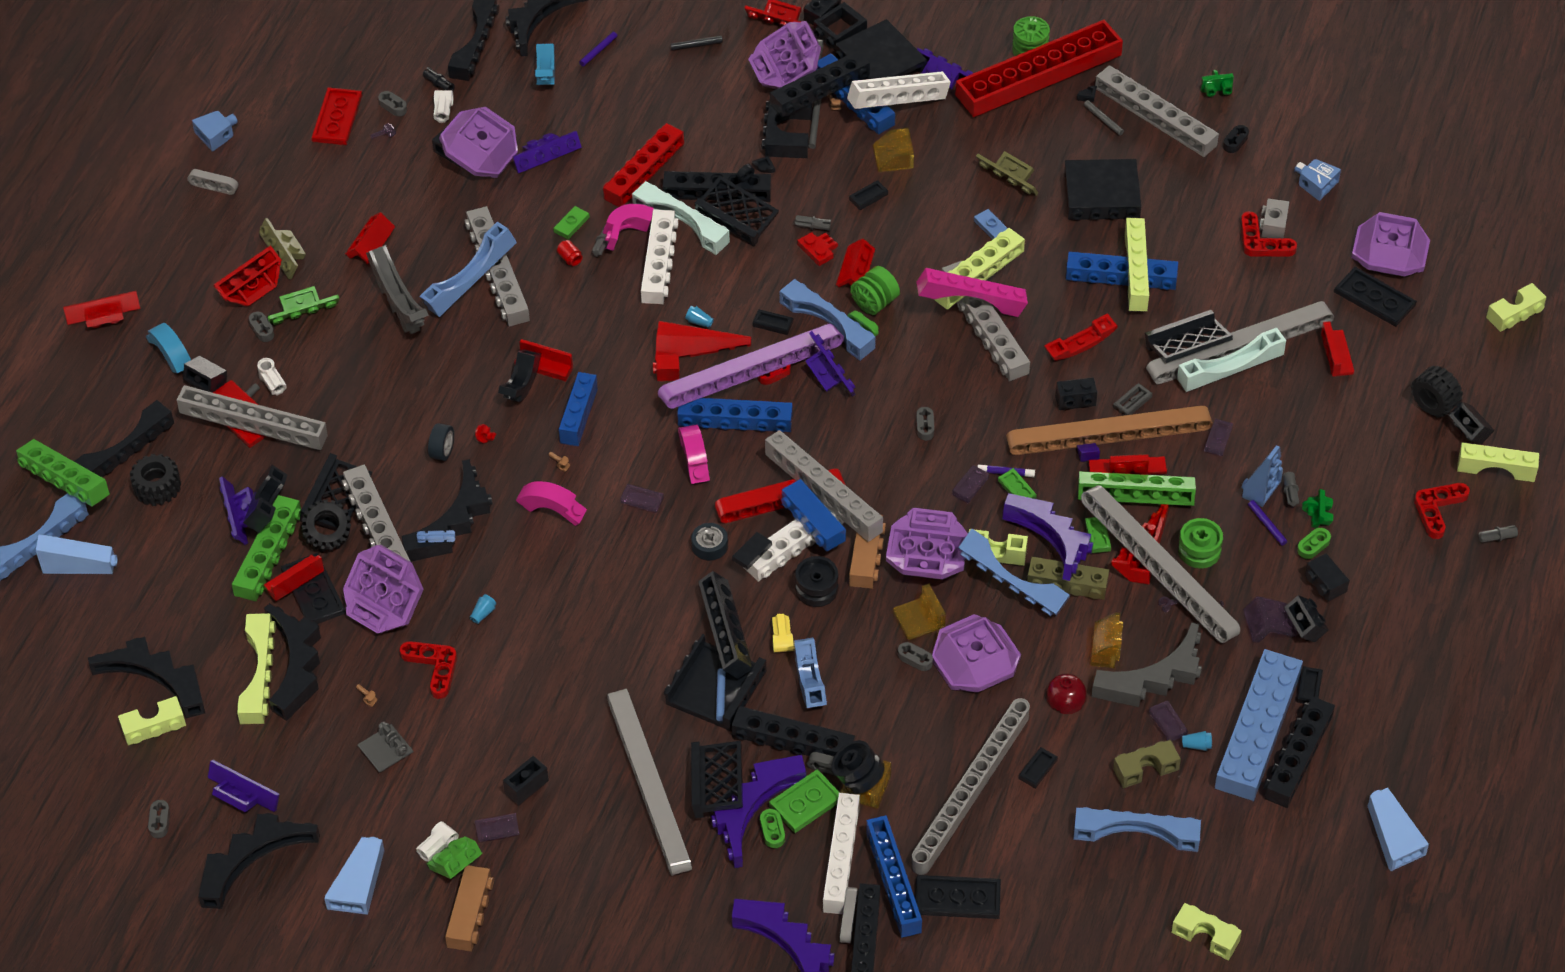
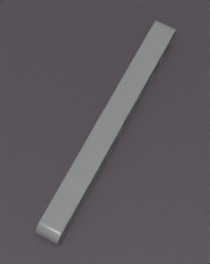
M1320 301L1232 332L1233 340L1168 363L1162 358L1155 359L1147 365L1146 369L1156 384H1162L1177 379L1178 367L1182 363L1193 359L1211 360L1227 356L1249 344L1261 333L1274 328H1278L1283 337L1289 339L1320 328L1323 322H1332L1334 315L1325 302Z
M1097 485L1082 493L1081 500L1085 507L1219 642L1225 643L1240 634V626L1237 621L1102 486Z
M623 689L607 694V699L669 872L673 876L690 871L692 866L628 690Z
M1018 698L1012 702L913 851L912 870L916 874L924 875L931 869L1027 723L1030 704L1026 699Z

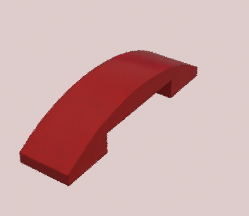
M1107 313L1093 320L1091 327L1065 340L1058 338L1044 345V348L1054 360L1066 359L1080 354L1103 341L1117 329V324Z

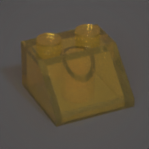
M908 128L890 130L873 144L878 172L914 168V151Z

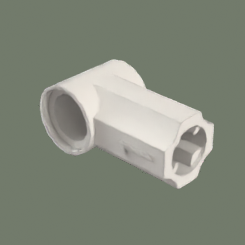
M452 90L434 91V119L439 123H445L449 120L450 107L453 106Z
M270 358L259 360L257 366L260 380L266 384L272 395L282 394L287 386L276 370L274 361Z
M441 821L434 826L431 835L416 848L417 853L424 861L429 862L436 853L448 847L451 841L458 839L459 834Z

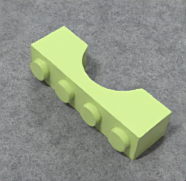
M1462 443L1458 457L1457 472L1477 474L1485 468L1499 467L1511 472L1515 480L1535 482L1539 466V453Z

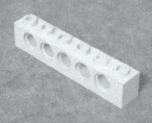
M944 72L852 81L847 99L854 109L946 99L951 82Z
M653 210L641 287L642 303L664 304V298L668 297V286L666 284L670 283V272L668 271L672 270L673 262L670 257L674 256V245H672L673 242L676 243V232L674 230L678 229V218H675V211Z
M826 507L841 524L844 523L841 518ZM793 520L768 538L772 541V546L748 570H745L759 582L761 579L768 577L778 567L784 566L788 560L798 556L805 548L812 546L816 542L815 538L811 533L808 534L800 521Z
M839 793L823 897V912L843 915L859 815L860 795Z

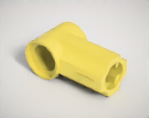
M777 614L775 617H772L773 651H794L789 616Z

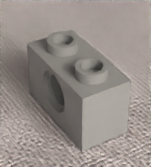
M1268 199L1267 206L1263 205L1261 216H1265V219L1261 218L1259 229L1263 230L1262 237L1284 238L1289 201Z

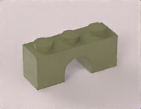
M1171 740L1160 741L1150 747H1142L1128 754H1120L1114 758L1113 770L1122 788H1126L1142 782V767L1152 766L1157 769L1160 776L1178 771L1181 758Z

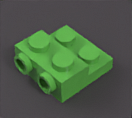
M464 836L463 838L451 841L448 847L436 853L427 865L430 870L452 879L478 858L482 852L475 840Z

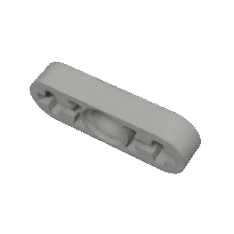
M193 169L187 178L193 186L229 195L234 194L238 188V182L231 177Z
M847 887L840 933V942L851 943L858 888Z

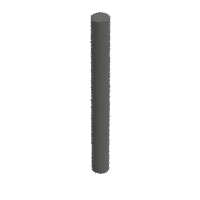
M821 99L815 101L813 105L809 138L810 149L816 147Z

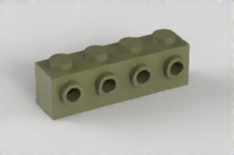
M1038 557L1031 558L1027 582L1055 584L1066 593L1074 596L1105 599L1109 569L1078 564L1077 573L1072 574L1071 580L1068 581L1062 579L1064 572L1063 562Z

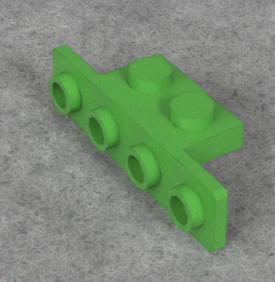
M315 286L280 296L279 299L283 312L268 316V321L270 324L277 325L284 322V319L287 318L297 319L302 316L301 314L307 312L312 314L318 312L323 307L332 308L337 305L336 303H339V296L335 295L319 300Z

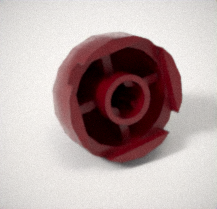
M1066 673L1056 676L1050 681L1046 691L1049 706L1053 710L1060 711L1062 714L1076 713L1086 703V687L1082 680L1073 674Z

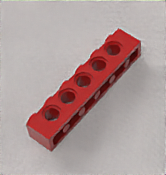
M668 123L659 128L656 134L636 152L635 156L628 160L625 166L620 171H617L609 182L605 183L603 187L604 200L617 207L625 205L632 198V193L645 181L648 182L684 145V132Z

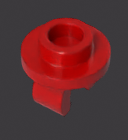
M485 424L477 426L475 436L479 443H486L488 440L493 441L496 433H491V428Z

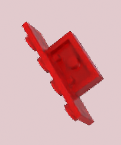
M768 0L764 11L746 5L744 8L749 17L753 19L761 18L770 24H773V22L779 23L782 27L789 22H801L798 21L802 10L801 7L778 0Z
M132 291L63 308L68 325L86 321L87 327L97 328L105 323H118L124 319L123 312L140 309L137 292Z
M1110 456V459L1088 461L1090 472L1140 475L1167 474L1165 456Z

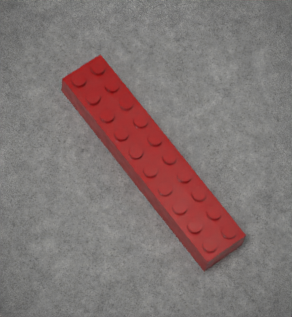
M1104 19L956 80L955 96L973 117H976L1121 56L1123 40Z

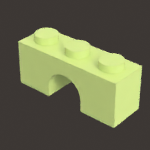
M1531 283L1518 290L1515 300L1517 305L1510 304L1503 298L1489 305L1486 318L1500 332L1507 328L1510 329L1516 323L1528 319L1529 316L1540 313L1545 307L1546 296Z
M975 530L988 539L991 550L999 563L1025 565L1028 536L1008 534L1006 541L996 542L990 539L989 531Z
M177 696L157 702L159 712L151 719L142 718L139 715L138 709L119 715L118 718L127 744H137L143 740L158 737L163 733L186 726Z
M1184 903L1173 921L1171 933L1190 942L1197 933H1207L1212 937L1210 952L1229 961L1240 942L1242 930L1233 924H1227L1219 920L1214 915L1200 911L1196 906Z

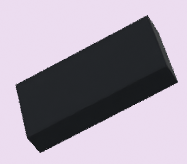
M877 180L851 194L849 200L859 210H862L887 196L888 190Z
M758 309L753 320V327L788 335L793 324L792 317Z
M756 532L732 556V560L748 570L772 546V541Z
M1303 666L1297 703H1309L1312 696L1319 698L1322 669Z
M1040 747L1021 771L1018 779L1036 789L1058 761V756Z

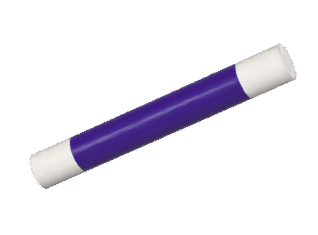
M978 465L977 472L1004 474L1012 468ZM1014 468L1020 476L1035 477V470Z

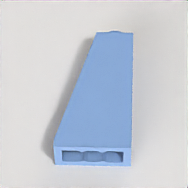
M38 535L36 553L43 574H113L114 566H117V555H114L113 549L110 546Z
M1388 788L1374 791L1370 795L1368 809L1389 870L1393 871L1425 856L1429 846L1428 842Z
M361 837L325 895L327 910L368 915L384 854L382 839Z

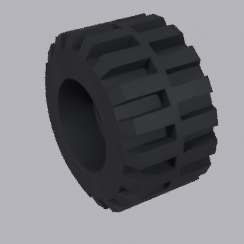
M1440 366L1428 367L1412 382L1411 393L1414 396L1415 402L1418 403V406L1431 416L1444 417L1462 401L1463 392L1458 380L1451 372L1449 373Z
M151 454L150 457L144 456L142 460L139 459L136 461L137 465L134 464L132 466L130 480L134 494L140 502L144 501V504L147 505L151 503L152 506H156L159 503L163 505L166 501H172L171 498H175L177 492H180V475L175 461L171 460L170 457H164L163 454L158 456ZM156 478H161L160 480H157V481H151V480L156 479Z
M328 499L323 500L321 503L317 501L315 505L311 504L304 513L301 526L302 536L307 540L306 543L312 545L315 550L319 548L321 552H325V550L333 551L334 548H340L341 544H344L347 537H349L351 528L350 516H348V511L343 509V505L340 503L339 505L335 504L336 501L328 502ZM321 517H330L336 521L338 528L333 534L323 535L315 529V521Z

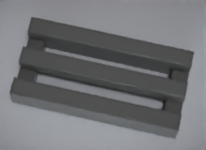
M1138 383L1113 404V408L1115 410L1119 409L1121 414L1132 415L1152 398L1153 393ZM1128 399H1130L1128 403L1122 406V404H1124Z

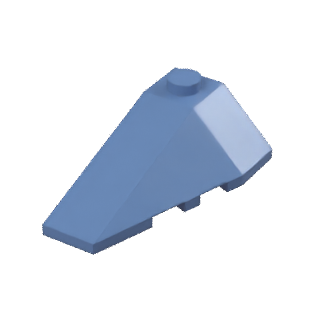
M1275 446L1251 477L1244 480L1241 487L1243 489L1242 497L1249 501L1254 500L1261 507L1264 506L1282 479L1283 468L1280 467L1282 461L1280 460L1281 452L1279 446Z

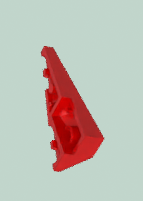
M659 321L655 362L657 355L679 354V357L686 355L694 357L717 353L720 349L729 348L733 350L735 347L742 345L750 347L751 337Z
M1161 504V508L1151 515V519L1147 523L1142 525L1159 544L1169 511V504ZM1126 547L1122 548L1118 557L1112 559V566L1130 582L1150 584L1152 573Z

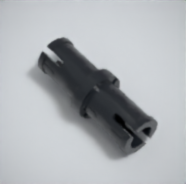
M430 67L424 70L423 77L430 80L435 87H440L443 90H454L455 85L446 80L444 75L436 73Z

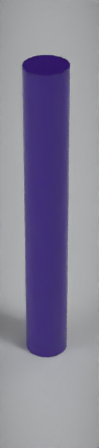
M613 31L579 61L580 65L584 67L617 38V33Z
M1254 500L1250 501L1248 506L1281 546L1285 545L1287 539Z

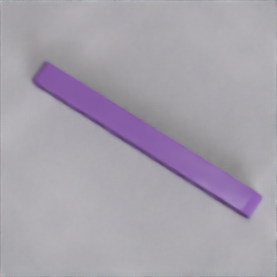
M827 324L667 383L658 390V396L667 407L676 408L812 357L820 349L809 334L811 331L815 335L819 334L823 339L824 344L822 346L825 350H831L840 346L844 336L833 324Z

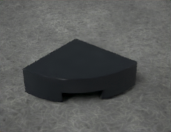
M1089 86L1087 89L1079 91L1077 100H1089L1094 103L1097 86Z
M769 156L752 161V166L760 172H775V167Z

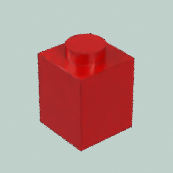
M679 354L657 355L656 362L653 363V374H657V381H675L680 379Z

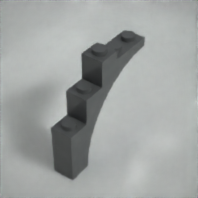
M386 245L367 252L366 255L381 293L386 294L392 312L397 313L404 333L410 331V334L420 331V326L424 325V317L429 315L425 308L420 307L406 289Z
M1191 623L1188 633L1180 646L1158 663L1132 671L1111 672L1097 670L1093 683L1092 697L1139 707L1140 701L1145 700L1146 692L1167 696L1168 688H1173L1174 681L1194 685L1196 677L1200 678L1202 666H1198L1200 658L1197 657L1198 649L1195 648V644H1200L1202 634L1198 632L1199 624Z

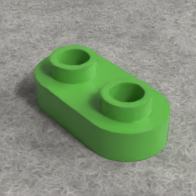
M852 311L847 315L853 321L858 322L861 327L872 332L875 337L879 334L877 324L866 318L861 312Z
M1324 528L1314 529L1299 542L1298 554L1305 559L1315 557L1329 545L1331 539L1330 532Z
M775 809L764 810L760 815V824L765 843L771 848L781 847L785 842V831L780 813Z

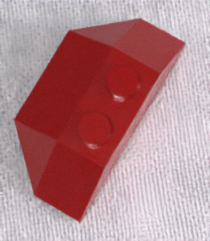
M270 245L213 286L225 301L248 307L277 287L282 260Z

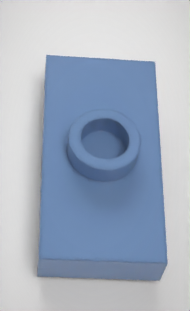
M989 209L974 216V222L992 240L1000 232L1008 229Z

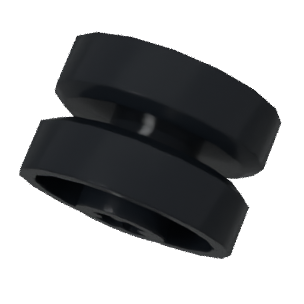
M811 556L798 564L795 577L796 595L799 600L813 607H822L830 604L838 594V568L835 563L825 557Z
M861 740L850 742L842 747L834 756L831 764L833 773L851 793L855 794L864 793L873 788L880 781L885 770L882 760L865 741Z

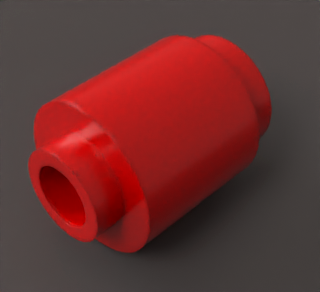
M570 240L562 241L558 245L557 253L568 265L577 266L582 261L581 251Z

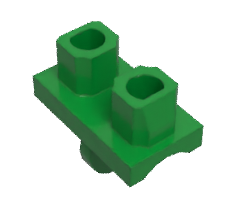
M1212 70V75L1202 77L1201 93L1205 92L1208 97L1216 95V91H1222L1225 95L1231 94L1234 79L1233 73L1218 74L1217 70Z
M1319 489L1316 497H1308L1302 503V510L1311 516L1313 528H1318L1320 524L1329 526L1333 521V514L1326 512V510L1329 511L1332 508L1333 499L1325 496V490Z

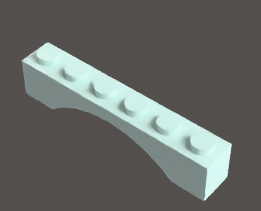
M645 181L632 193L633 204L650 206L654 208L653 210L675 211V218L690 226L699 237L702 247L717 255L730 242L729 230L725 226L714 222L696 209H692L684 202L675 199L669 193L658 189L657 186Z
M1278 328L1261 333L1249 344L1227 356L1211 360L1193 359L1180 364L1177 380L1186 392L1284 355L1286 339Z

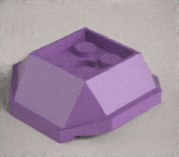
M807 21L789 22L760 41L754 53L749 57V61L759 82L763 86L778 89L818 69L821 47Z
M487 107L459 112L439 137L445 156L474 176L498 178L513 160L512 156L518 153L515 127Z
M1379 212L1358 226L1351 258L1358 261L1368 270L1407 276L1424 271L1430 239L1416 219Z
M912 508L907 512V515L891 525L886 562L903 575L946 579L951 575L964 571L965 558L960 555L962 551L958 547L968 533L952 512Z
M376 545L358 553L343 587L347 605V616L376 633H383L408 625L424 590L413 564L383 545Z
M975 614L940 629L932 654L934 665L951 690L961 689L971 692H980L1014 677L1021 659L1020 652L1001 625L990 621L986 617H980Z

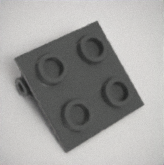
M385 722L379 724V732L357 745L379 773L414 752L392 724Z

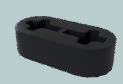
M1244 125L1235 126L1224 139L1223 149L1228 153L1237 152L1247 141L1249 129Z

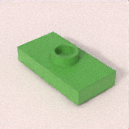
M574 206L553 228L554 233L569 239L590 218L589 213Z
M1014 468L998 477L999 483L1008 493L1036 499L1037 494Z
M1096 517L1085 518L1087 533L1092 534L1091 542L1094 543L1092 553L1111 551L1107 528Z

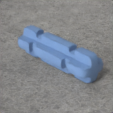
M444 530L428 531V533H425V531L417 532V541L419 543H426V541H455L454 530H447L446 532Z

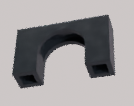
M770 99L766 100V111L768 113H765L764 123L767 126L763 127V136L766 139H762V149H765V157L808 158L809 133H789L780 130L777 125L790 119L811 120L812 103L781 117L771 106Z

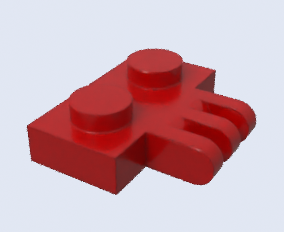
M811 232L797 240V245L818 266L833 259L834 253L832 250L838 247V243L832 237H829L827 233L816 237Z

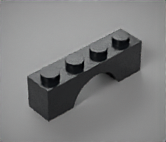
M271 465L259 478L243 522L249 528L260 533L272 520L276 509L272 504L285 484L286 473Z

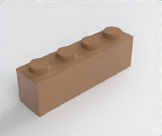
M883 523V532L881 534L885 535L886 523ZM856 532L850 569V586L873 589L874 581H878L879 570L876 569V565L880 566L881 554H878V552L883 549L884 541L881 538V534L868 542Z
M469 865L465 867L445 936L447 948L472 951L474 944L478 943V927L483 925V909L488 906V891L492 890L494 884V877H491L490 869Z

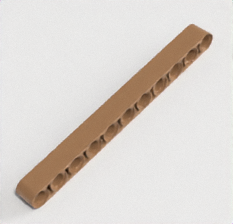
M1195 406L1016 429L1008 432L1006 437L1010 453L1022 455L1076 448L1077 445L1096 443V445L1205 431L1210 429L1213 423L1206 406Z

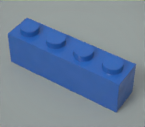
M582 372L577 374L559 427L561 444L579 446L598 390L597 376L594 374Z
M801 479L782 489L781 502L783 506L792 512L796 521H800L808 534L811 533L818 546H822L826 551H829L846 541V529Z

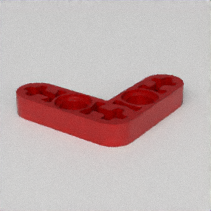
M1250 211L1243 213L1241 230L1243 250L1246 255L1252 257H1289L1296 253L1297 243L1295 240L1290 238H1260L1258 216ZM1253 232L1255 233V235L1249 236L1246 233ZM1272 245L1275 249L1270 250L1266 246Z
M1455 483L1422 489L1416 493L1414 503L1429 537L1440 539L1444 536L1446 526L1438 507L1466 501L1470 492L1466 484ZM1443 493L1447 498L1441 499L1437 494ZM1425 512H1433L1435 516L1428 517L1425 515Z
M419 642L403 643L400 646V656L404 661L435 665L430 684L431 694L436 699L445 698L449 693L457 662L456 650L451 646ZM426 651H432L434 653L430 657H425L423 655ZM447 654H451L448 657V663H446L445 657L447 656ZM442 669L449 671L445 676L438 674ZM440 682H442L443 688H441L440 691H437V689H439Z

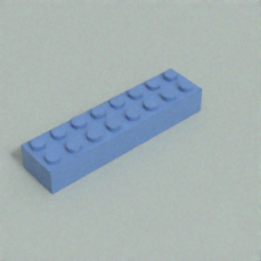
M1264 649L1217 773L1215 789L1252 801L1255 800L1298 683L1303 664L1302 660Z

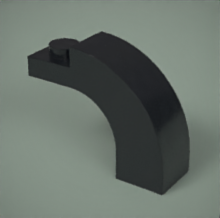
M526 349L518 351L515 367L509 381L499 386L498 393L504 394L503 398L518 402L525 399L534 383L541 353Z

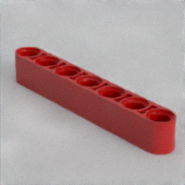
M839 469L828 470L846 485ZM792 479L718 499L714 506L722 523H730L785 508L781 502L782 489L796 482V480Z

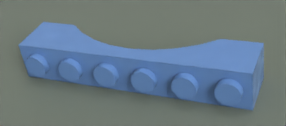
M496 222L484 234L477 253L463 270L450 279L432 284L420 295V298L431 312L440 317L517 243L509 229Z
M794 279L779 291L780 304L793 313L813 315L833 324L844 336L846 351L859 361L875 349V336L872 332L867 331L858 322L847 317L844 312L836 309L830 302H826L817 293L812 292L805 284Z
M67 493L55 502L49 519L38 531L17 543L0 546V581L8 577L11 572L21 567L30 558L37 555L38 535L60 537L78 522L83 521L89 515L86 504Z
M974 529L970 530L958 547L962 551L960 553L961 556L969 561L972 558L978 562L976 566L985 572L987 569L994 573L992 577L1001 583L1003 581L1009 583V588L1017 594L1022 592L1026 595L1025 599L1033 605L1037 602L1043 607L1041 610L1049 616L1052 614L1057 616L1070 598L1068 593L1055 584L1030 583L1009 573L995 558L988 539Z
M1076 807L1073 840L1094 842L1113 833L1124 831L1141 832L1159 837L1177 850L1198 852L1201 820L1191 817L1178 818L1170 815L1158 816L1150 813L1137 814L1129 811L1117 812L1109 809L1097 810L1088 807Z

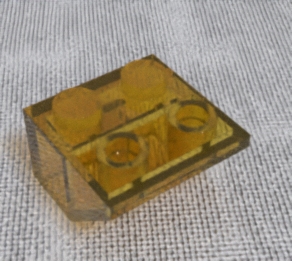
M1116 612L1095 622L1091 666L1114 668L1115 660L1119 661L1123 621H1119L1120 613Z

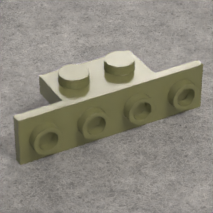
M1005 151L996 164L980 154L976 155L979 165L984 169H992L996 176L1000 178L1004 176L1010 184L1021 186V189L1029 195L1030 193L1038 195L1036 188L1027 183V180L1034 171L1033 167Z
M265 218L260 227L259 234L268 247L271 245L281 258L280 267L287 278L292 279L298 267L294 259H304L306 253L290 230H275L269 219Z

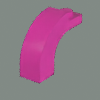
M627 204L616 208L609 215L602 232L606 234L605 241H608L606 249L614 250L619 232L623 229L634 228L647 232L654 208L642 204Z
M696 424L679 427L680 444L685 452L690 483L710 481L708 461L699 426Z
M543 481L531 482L523 486L516 499L529 512L541 507L549 508L561 514L575 526L580 524L587 510L575 500L576 495L559 485Z

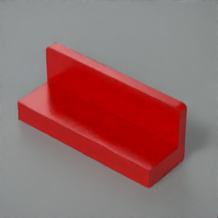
M381 212L371 216L345 254L349 258L358 255L369 264L366 253L382 247L395 226Z
M864 238L847 247L836 283L838 287L847 283L852 285L869 271L875 248Z
M1330 321L1323 322L1321 337L1332 376L1353 375L1354 368L1344 331L1332 330Z
M520 340V351L526 349L541 353L537 373L566 382L573 370L571 353L527 340Z
M310 555L264 584L265 590L275 601L281 599L324 571L322 558L319 555L316 557Z

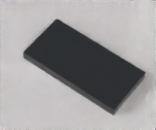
M1354 267L1334 289V293L1395 327L1417 303L1416 300L1357 267Z
M307 557L281 566L282 572H285ZM325 567L322 573L292 591L303 616L309 621L313 620L319 624L346 614L345 608Z
M917 875L916 904L920 915L1000 919L1001 879Z

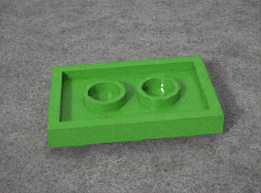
M817 769L769 801V806L780 813L781 819L796 833L836 806L840 792Z

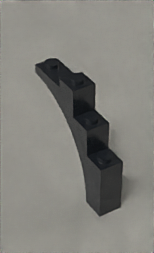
M527 0V2H524L525 7L508 9L509 16H505L506 26H510L511 33H514L515 38H518L515 40L516 49L520 50L521 57L528 56L530 37L543 19L565 6L589 0Z
M470 459L462 460L464 472L462 486L452 506L435 522L418 531L428 533V531L444 530L446 532L447 530H454L455 536L472 533L471 525L474 524V516L490 513L489 505H493L491 494L486 493L485 487H480L479 480L475 481L474 477H477L475 466H471ZM418 531L401 536L403 547L410 562L453 553L452 545L455 544V541L447 542V540H444V542L426 541V543H419L417 541Z
M269 603L264 608L265 614L271 615L272 621H275L276 628L284 636L290 649L289 666L286 676L279 689L269 699L272 712L287 721L319 689L317 677L312 671L320 664L319 653L313 647L321 639L320 627L315 621H309L305 617L298 621L294 616L290 617L285 614L280 607H275Z
M145 637L126 641L127 648L88 657L92 675L124 672L144 676L161 684L174 696H177L186 718L206 714L194 664L174 669L170 651L150 655Z
M272 813L257 814L253 835L247 833L232 834L228 855L222 853L207 854L198 896L201 908L222 909L226 895L234 881L254 861L269 852L294 844L319 843L318 825L312 823L299 824L289 821L280 822L278 815Z

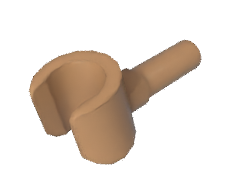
M832 94L827 95L831 102V110H841V100H835Z
M553 452L549 453V456L558 462L557 467L561 471H567L570 467L568 457L563 456L561 458Z
M360 684L356 686L365 695L363 701L372 707L377 702L375 692L372 690L369 692Z

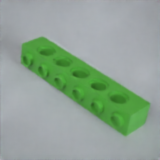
M35 439L16 450L17 461L22 468H26L34 475L42 477L46 482L54 484L57 488H61L83 503L94 506L110 495L104 478Z
M1079 471L1078 500H1081L1083 492L1100 485L1117 502L1194 506L1195 477Z
M280 495L277 496L273 504L276 509L272 520L257 534L232 583L234 596L257 601L259 595H262L264 584L267 579L271 578L272 569L275 564H278L280 554L286 548L289 536L294 533L297 520H300L301 506L299 500Z

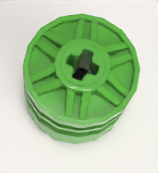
M1029 16L1021 18L1015 23L1012 45L1014 56L1049 42L1050 28L1043 19Z
M874 266L851 285V294L856 304L863 311L870 315H876L885 308L886 304H890L900 295V288L896 279L888 270L881 266Z

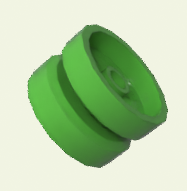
M1204 518L1192 519L1185 523L1180 532L1178 554L1181 560L1191 567L1202 569L1217 563L1221 556L1223 532L1220 526L1214 521Z

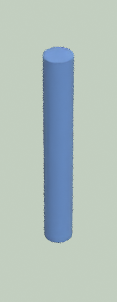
M718 669L716 720L723 721L725 710V671Z

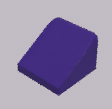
M1096 443L1077 445L1080 462L1099 459L1100 450Z

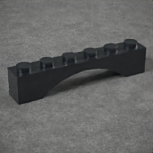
M474 0L472 11L473 18L477 23L476 32L463 48L452 54L448 64L449 78L469 81L471 75L475 74L476 63L480 61L481 50L485 48V40L489 38L490 28L494 26L495 15L499 13L497 0Z
M156 400L142 410L137 426L124 440L108 449L83 454L74 462L98 476L104 477L134 453L140 451L150 441L156 439L162 432L169 429L174 424L172 412Z

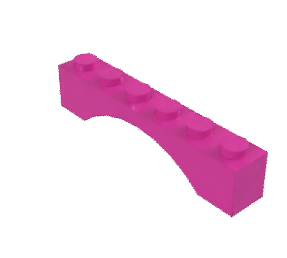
M925 268L917 280L918 295L931 299L949 296L976 297L993 304L1002 314L1019 317L1028 304L1025 289Z

